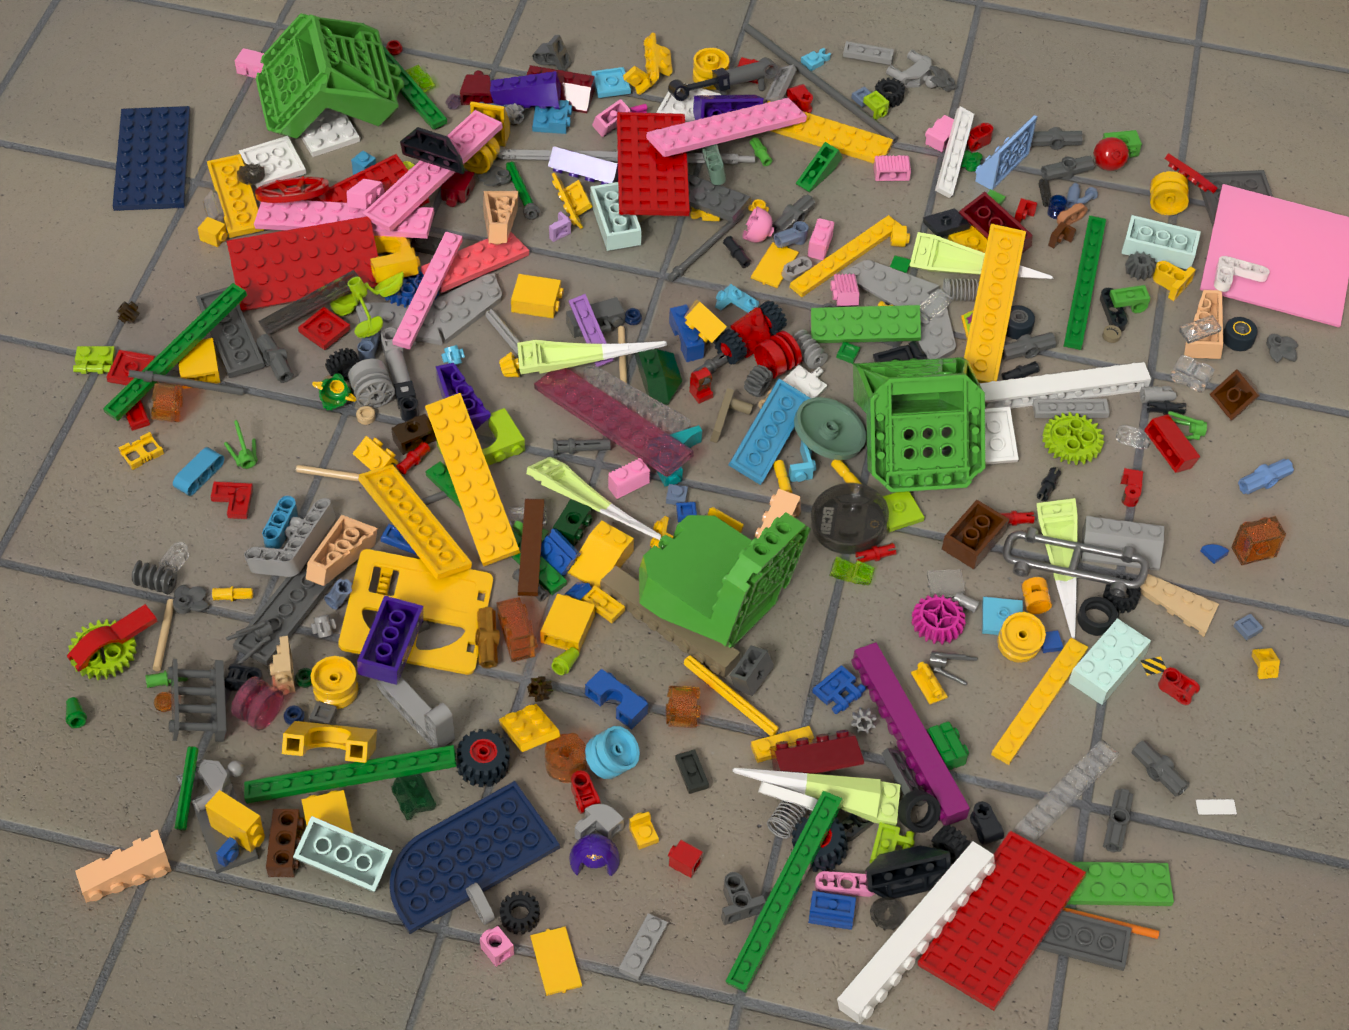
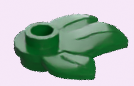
M965 150L960 168L965 167L969 172L976 171L983 159L982 154L979 152L971 153Z

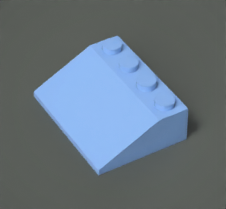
M1034 115L1011 137H1007L1004 143L998 146L995 152L989 155L982 165L980 164L977 167L975 182L993 190L1029 154L1037 116Z

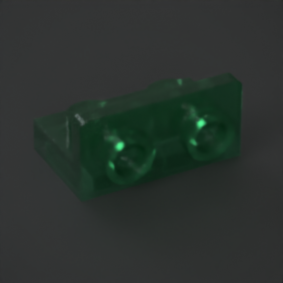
M421 773L397 777L391 786L392 793L396 797L400 810L406 820H411L415 813L432 811L436 807V803Z

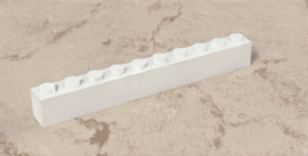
M1145 362L992 381L980 383V386L985 392V408L1010 407L1011 409L1033 406V399H1087L1140 392L1141 387L1149 386L1151 377Z
M974 841L966 848L837 998L839 1010L859 1024L864 1019L870 1018L875 1006L886 999L888 991L892 986L898 985L903 973L913 967L915 959L920 953L924 954L931 940L937 938L941 934L943 926L953 920L959 907H963L968 902L970 894L980 888L982 880L987 875L989 876L993 873L995 869L994 854Z

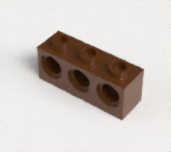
M273 809L266 861L268 877H295V869H299L300 861L293 858L302 838L299 837L300 830H304V817L300 816L299 809ZM287 822H292L290 825H284ZM286 841H289V842H290V843H288V844H286V845H283V844H282L283 842H286ZM282 861H288L285 864H279Z

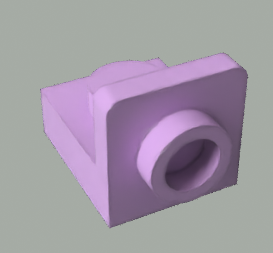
M559 212L558 222L549 225V238L553 242L571 234L572 223L568 216Z

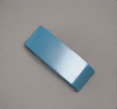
M205 447L175 476L173 486L188 496H192L222 467L224 456L209 447Z
M284 496L280 498L262 532L265 548L280 549L287 537L285 530L290 526L291 518L298 515L296 501L293 497Z

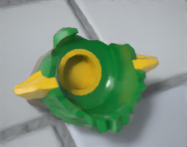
M339 373L333 376L327 375L321 382L312 383L314 387L319 389V397L323 408H326V410H333L344 406L347 401H357L356 397L352 394L351 384Z

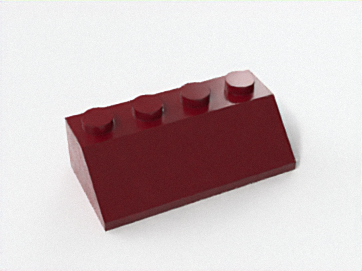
M530 65L527 75L556 71L561 85L560 100L569 101V105H572V111L588 112L595 92V76Z
M983 192L959 211V214L987 240L990 226L995 224L1026 231L1022 253L1032 246L1033 235L986 192Z
M840 730L835 735L830 736L828 734L816 735V738L809 740L807 737L798 738L793 743L781 741L777 742L776 746L770 747L773 771L816 774L864 764L857 738L848 730Z

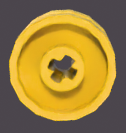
M717 48L699 50L693 58V81L696 83L712 79V70L719 68L729 69V56ZM712 85L703 89L714 90L716 88Z
M492 137L463 164L464 168L477 174L486 173L500 153V146L497 140Z
M1173 171L1162 172L1156 175L1150 183L1151 208L1161 215H1175L1184 211L1189 203V184L1187 178L1183 174Z
M1018 612L1008 616L998 634V649L1004 657L1013 662L1022 663L1032 660L1044 643L1046 636L1044 625L1040 619L1030 613Z
M330 656L318 661L312 668L310 676L316 701L341 709L352 704L357 698L359 691L357 675L351 661L340 656Z

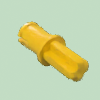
M234 586L230 588H213L212 598L213 601L231 600V602H234V599H252L253 589L234 588Z

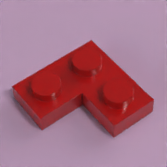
M214 481L211 501L229 502L227 509L228 518L247 519L253 484Z

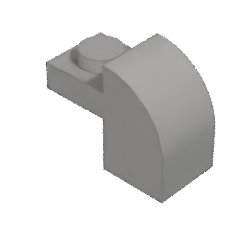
M591 805L585 809V819L579 820L575 826V838L579 840L583 836L592 834L597 830L601 835L611 840L624 829V818L608 805Z

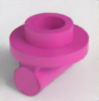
M646 104L630 107L629 109L630 112L647 113L648 108Z

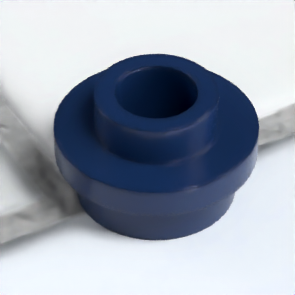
M630 308L626 311L625 322L627 324L637 325L642 321V314L638 309Z
M290 706L284 712V721L288 725H291L294 721H304V711L298 706Z

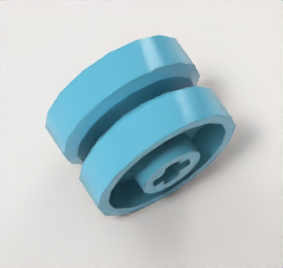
M612 726L588 741L585 749L586 761L590 769L603 779H613L635 767L640 755L635 737L621 726Z

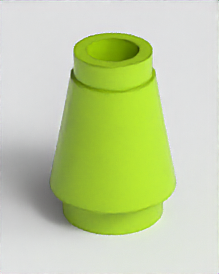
M571 647L555 657L551 664L553 671L558 675L569 673L580 655L578 650Z

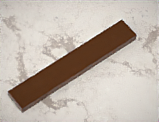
M525 499L518 596H538L544 499Z

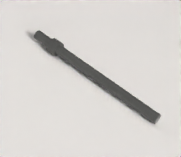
M129 370L128 377L143 379L144 382L151 383L156 381L243 395V388L154 374L153 371Z

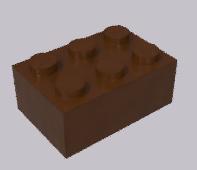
M976 499L944 536L941 550L975 569L1006 533L1009 519Z

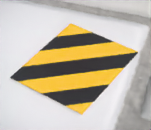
M1161 656L1141 660L1147 676L1162 673L1166 669Z

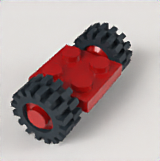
M765 301L730 325L732 330L726 329L715 339L714 347L718 349L717 353H724L722 357L726 355L730 365L736 364L744 357L748 358L754 353L755 345L770 339L772 335L785 328L787 325V318H784L786 316L785 313L781 312L782 309L778 308L779 305L777 303L774 305L773 301Z

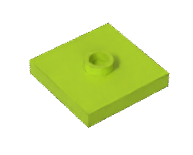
M909 491L895 492L873 499V503L878 504L885 515L886 528L889 532L924 521L925 517Z

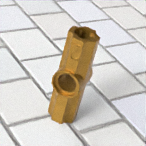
M484 607L477 611L478 628L475 635V644L479 650V665L482 668L490 669L498 664L497 646L499 644L500 632L496 630V610H493L492 607Z

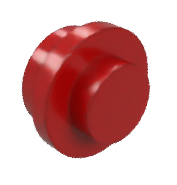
M391 40L387 43L386 49L391 55H398L402 52L403 48L399 41Z

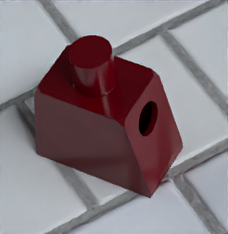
M477 70L474 72V75L467 74L460 90L461 105H470L471 102L493 103L490 93L491 82L489 75H484L482 71Z
M465 171L464 174L455 172L441 185L442 200L446 201V204L450 207H455L457 202L466 203L475 187V173Z

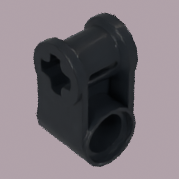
M236 663L229 665L228 676L224 679V685L227 689L253 694L264 690L265 682L259 668Z
M983 801L976 803L970 815V822L975 829L979 842L982 845L1002 840L1004 838V831L990 804Z

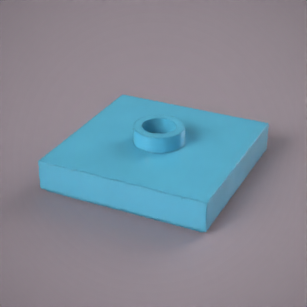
M624 67L591 71V76H595V89L598 98L631 94L630 85L623 78V75L626 73Z
M983 597L982 634L998 635L1008 616L1023 612V600Z

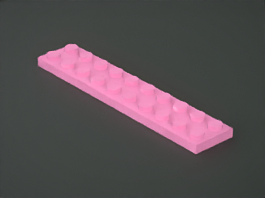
M784 98L679 125L647 132L646 138L663 157L806 122L807 116L789 98Z
M475 110L447 136L456 143L464 164L495 136L503 126L501 122ZM419 161L362 213L363 217H369L371 223L391 232L455 172Z
M304 200L286 203L261 202L254 226L255 229L291 230L363 217L362 213L365 210L349 208L348 203ZM417 207L391 232L371 223L373 234L375 236L428 239L434 216V208Z

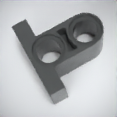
M554 35L548 43H542L532 55L533 60L537 64L556 65L557 69L566 71L572 63L560 35Z
M730 872L725 876L723 893L729 906L722 908L721 919L723 924L727 925L760 914L766 903L764 896L751 898L745 881L739 873ZM730 884H736L738 887L733 888V887H730L729 885H730ZM737 903H744L745 906H738Z

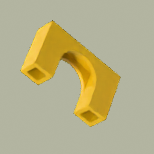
M374 235L377 253H393L370 259L372 275L376 283L382 282L400 272L404 273V277L418 274L420 260L415 255L414 248H411L409 239H406V237Z
M294 721L283 733L282 754L303 756L312 748L332 747L346 750L345 761L366 763L376 750L377 729Z

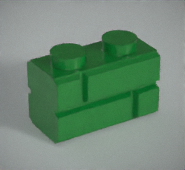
M948 721L927 729L928 735L948 770L966 764L969 751L965 744L962 745L959 740L960 734L956 727L953 728Z

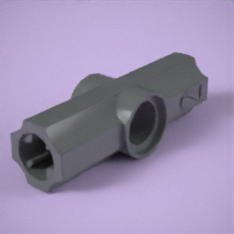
M1053 127L1048 131H1034L1031 146H1050L1052 149L1058 150L1064 145H1082L1083 134L1082 131H1062L1059 127Z
M1091 155L1075 159L1069 156L1064 157L1061 162L1042 166V177L1044 181L1059 177L1071 179L1076 173L1093 170V158Z
M808 194L803 195L796 203L785 207L782 215L772 224L775 234L792 228L795 222H803L805 215L815 206L812 196Z
M1050 332L1034 337L1029 334L1023 335L1015 342L1004 344L1002 359L1010 360L1021 356L1027 359L1033 358L1040 351L1055 348V336Z
M1146 740L1139 742L1131 753L1146 767L1149 777L1156 782L1160 781L1175 797L1183 794L1189 787V783L1174 769L1172 760L1166 755L1161 756Z
M1120 789L1114 792L1103 847L1113 853L1121 852L1133 799V794L1129 790Z

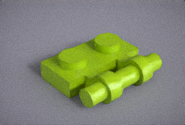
M77 346L76 365H73V372H80L81 374H88V372L104 374L109 372L115 359V346Z
M880 822L870 863L879 854L895 851L896 844L902 846V849L914 847V833L907 831L905 836L899 835L900 827Z

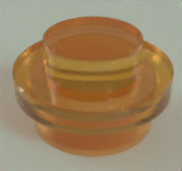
M161 692L157 694L154 699L156 710L167 712L172 709L170 693Z

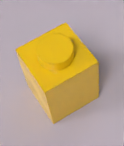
M209 217L197 228L200 241L215 247H219L228 236L226 225Z

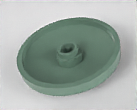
M824 397L810 398L804 401L795 413L794 426L798 436L807 447L823 457L834 460L851 459L859 454L865 444L866 431L863 423L850 408L836 400Z

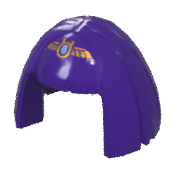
M592 833L583 836L573 845L569 861L571 869L576 875L580 873L584 864L590 868H600L606 865L609 876H612L620 865V854L616 845L609 838L601 834Z

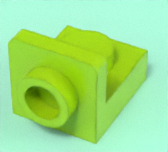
M874 91L864 97L863 103L874 111L873 118L875 120L886 116L889 101L878 91Z

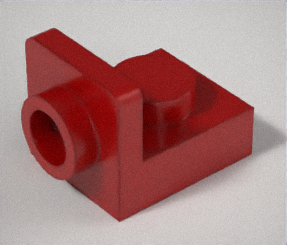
M1021 198L1016 210L1015 219L1021 223V220H1025L1027 215L1034 217L1037 202Z

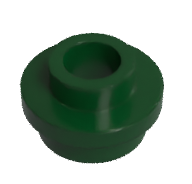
M309 668L298 670L295 675V682L299 687L308 688L312 686L310 676L312 670Z

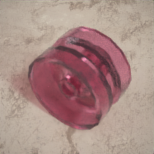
M257 676L252 677L237 692L232 703V715L243 722L246 721L249 726L258 731L263 730L270 725L279 713L284 699L283 692L272 685L269 686L267 682Z

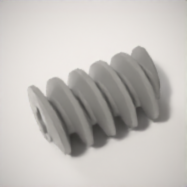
M805 329L795 333L793 338L801 350L803 362L810 369L821 367L826 362L828 353H824V349L820 348V345L816 343V340Z

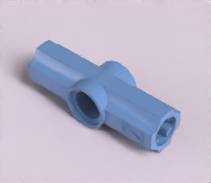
M1282 459L1269 466L1267 464L1259 466L1254 473L1239 479L1240 491L1243 494H1250L1263 487L1265 489L1273 487L1278 480L1293 474L1292 462L1289 459Z

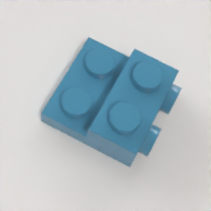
M560 100V109H554L552 106L541 109L539 106H535L533 132L566 134L567 127H570L571 117L568 116L572 115V105H569V101Z

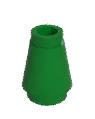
M71 697L66 701V723L71 728H80L86 723L87 715L79 700Z

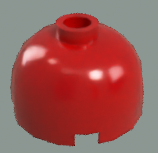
M1116 137L1100 140L1093 152L1096 160L1095 163L1099 168L1106 171H1116L1122 168L1127 163L1129 157V149L1126 143Z

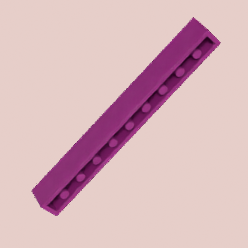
M877 642L855 649L852 665L855 670L859 671L861 682L864 686H867L871 700L876 702L881 718H885L889 733L896 738L899 751L903 752L906 756L907 765L910 769H913L918 785L922 786L925 792L938 800L941 808L939 821L941 820L943 825L947 826L967 819L970 807Z

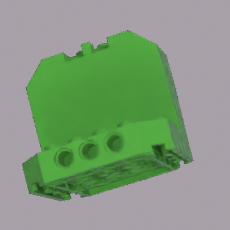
M300 13L262 55L260 63L263 64L261 73L257 72L256 83L268 131L297 139L326 107L380 126L399 108L397 95L404 87V81L398 77L401 69L398 65L387 62L379 31L365 24Z
M964 357L921 360L913 358L904 361L895 359L887 362L853 363L854 401L867 414L868 471L890 492L967 488L971 484V480L985 469V392L982 390L968 360ZM950 427L951 434L947 437L942 436L943 428ZM926 428H931L932 435L924 438L923 431ZM908 429L913 430V436L910 439H905L904 432ZM945 446L951 447L949 455L942 454V449ZM926 447H931L933 450L932 454L927 457L923 456V450ZM912 448L914 451L913 455L909 458L904 457V451Z
M785 512L780 518L776 517L769 528L766 527L762 531L759 538L755 537L751 540L716 516L688 515L677 525L673 538L667 535L662 536L658 544L660 548L654 545L643 555L639 567V604L666 621L732 648L775 606L779 600L778 596L782 587L786 589L789 585L811 528Z

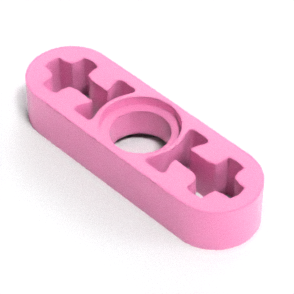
M822 871L817 874L815 879V888L818 892L870 897L875 894L866 888V874ZM823 879L827 880V886L823 885ZM834 879L837 880L836 887H834ZM842 880H849L853 886L851 888H844L840 882ZM857 881H859V888H856Z

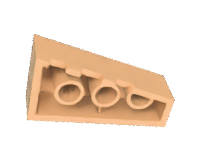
M484 191L483 212L489 243L496 245L507 243L518 211V191Z
M1203 290L1198 310L1186 341L1184 358L1221 359L1223 349L1222 291Z
M778 489L777 494H773L769 504L771 507L769 511H765L762 518L763 525L761 528H757L755 537L759 538L762 531L766 527L769 528L776 517L780 518L785 512L794 518L796 516L799 517L801 513L800 496Z
M341 515L308 561L306 579L325 586L359 559L361 551L375 546L378 528Z
M158 830L151 832V837L143 841L141 838L133 841V846L126 850L119 848L113 851L110 858L106 860L100 858L75 871L86 903L98 901L103 896L119 893L125 888L141 885L149 879L162 877L172 871Z

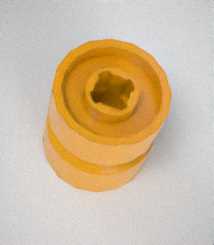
M1041 577L1025 580L1021 587L1027 612L1030 614H1042L1049 611L1052 603L1048 593L1047 581Z

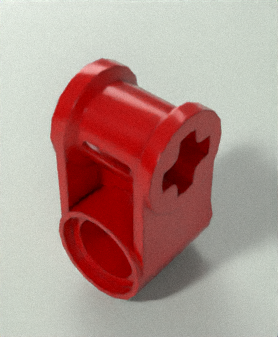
M804 84L787 89V98L801 111L812 112L811 102L813 101V95Z
M981 123L970 129L967 145L971 152H975L991 143L993 126L991 124Z
M1172 667L1164 670L1158 682V687L1162 692L1167 693L1183 705H1189L1192 702L1193 695L1200 691V685L1195 680Z
M582 770L574 772L571 777V791L579 813L583 814L587 807L601 804L589 774ZM578 782H583V783H585V784L580 786V785H577L576 783H578Z

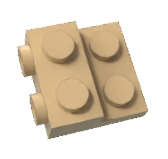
M288 636L280 637V645H277V655H273V663L270 664L273 687L278 688L280 695L295 692L293 658Z

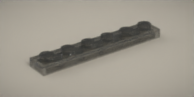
M352 270L259 320L261 328L270 336L350 293L348 281L353 277H357V273Z

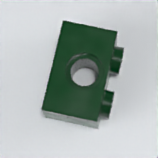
M570 499L554 524L553 529H557L575 546L577 541L582 540L585 528L589 527L592 523L591 507Z

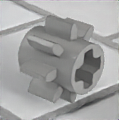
M514 103L509 104L505 108L512 125L523 121L524 114L522 112L524 109L520 105Z
M329 614L315 617V623L311 624L313 634L318 633L319 638L333 635L332 629L337 628L335 619H330Z
M859 707L857 713H852V717L855 720L851 721V725H857L858 733L865 731L868 734L871 727H876L873 722L877 719L876 714L871 715V708L865 710Z

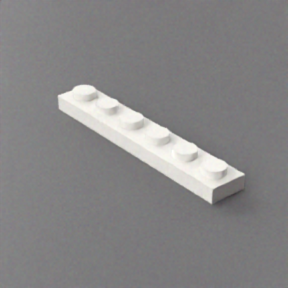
M961 106L956 110L935 191L948 198L953 196L974 117V113Z

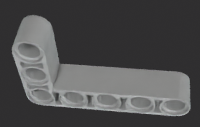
M327 498L316 501L283 549L252 547L246 550L244 557L250 571L255 574L284 577L297 575L336 519L331 501Z
M400 677L397 685L380 680L377 681V686L381 693L433 749L445 747L455 740L453 716L444 703H440L431 709L402 677Z

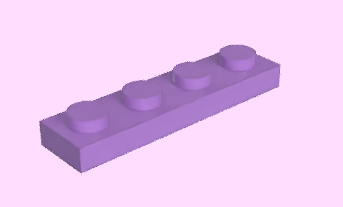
M586 294L569 300V305L585 342L589 344H607ZM609 358L594 363L596 368L614 362V359Z

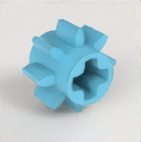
M457 345L444 348L445 353L441 354L443 363L448 362L449 364L454 362L455 365L462 363L461 358L465 357L463 349H458Z

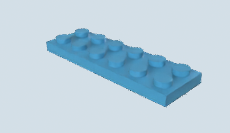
M778 379L728 465L761 485L794 428L796 411L810 397Z

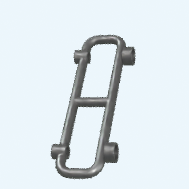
M1033 527L1027 528L1026 532L1016 531L1008 535L1002 551L1004 560L1014 565L1012 571L1017 576H1027L1029 569L1032 568L1110 584V593L1117 597L1125 596L1127 588L1135 589L1141 587L1145 583L1149 571L1148 561L1143 556L1135 554V549L1132 547H1124L1123 551L1038 535V530ZM1016 539H1024L1028 543L1039 542L1073 549L1074 551L1069 568L1013 557L1010 554L1012 544ZM1082 551L1118 558L1126 563L1133 561L1141 565L1139 577L1135 581L1076 569Z

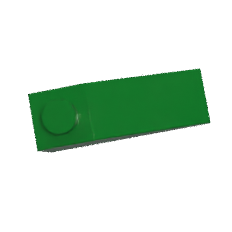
M825 142L800 176L796 185L810 193L835 170L843 158L840 151Z

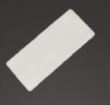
M1233 799L1196 800L1199 815L1237 814Z

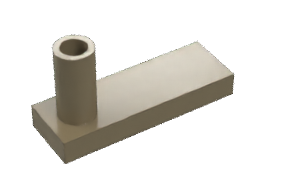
M727 388L710 439L712 442H718L728 408L748 415L751 413L753 404L732 398L734 393L732 389Z

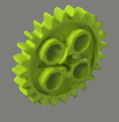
M1069 412L1068 416L1061 413L1060 417L1055 415L1054 420L1049 419L1048 424L1046 423L1043 430L1042 442H1045L1044 448H1049V454L1055 453L1054 459L1061 457L1060 462L1067 460V463L1070 464L1071 461H1074L1075 465H1077L1078 461L1085 464L1086 459L1092 462L1093 457L1097 458L1104 444V435L1101 434L1102 429H1097L1098 423L1092 424V418L1086 420V415L1081 418L1079 413L1072 416L1071 412Z
M108 619L105 620L104 624L97 620V625L95 626L90 622V628L88 629L82 626L83 632H75L77 638H71L72 645H68L69 651L90 631L102 626H111L116 623V620L109 624ZM133 637L123 644L117 642L103 646L106 658L105 664H103L102 649L100 648L93 654L88 666L80 671L81 676L87 674L88 678L91 679L96 675L97 680H99L101 675H104L107 680L109 674L116 677V671L123 673L122 667H130L129 661H134L133 654L137 653L135 638ZM72 659L70 662L75 668L77 663Z

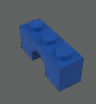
M687 304L670 308L669 324L674 335H679L681 351L686 362L704 358L705 344L703 339L698 336L699 331L696 328L692 330L685 324L686 319L684 316L689 310Z
M600 669L585 684V695L600 707L608 700L619 701L620 704L616 707V719L631 730L648 714L646 699L636 695L628 685L620 683L610 672L607 673Z

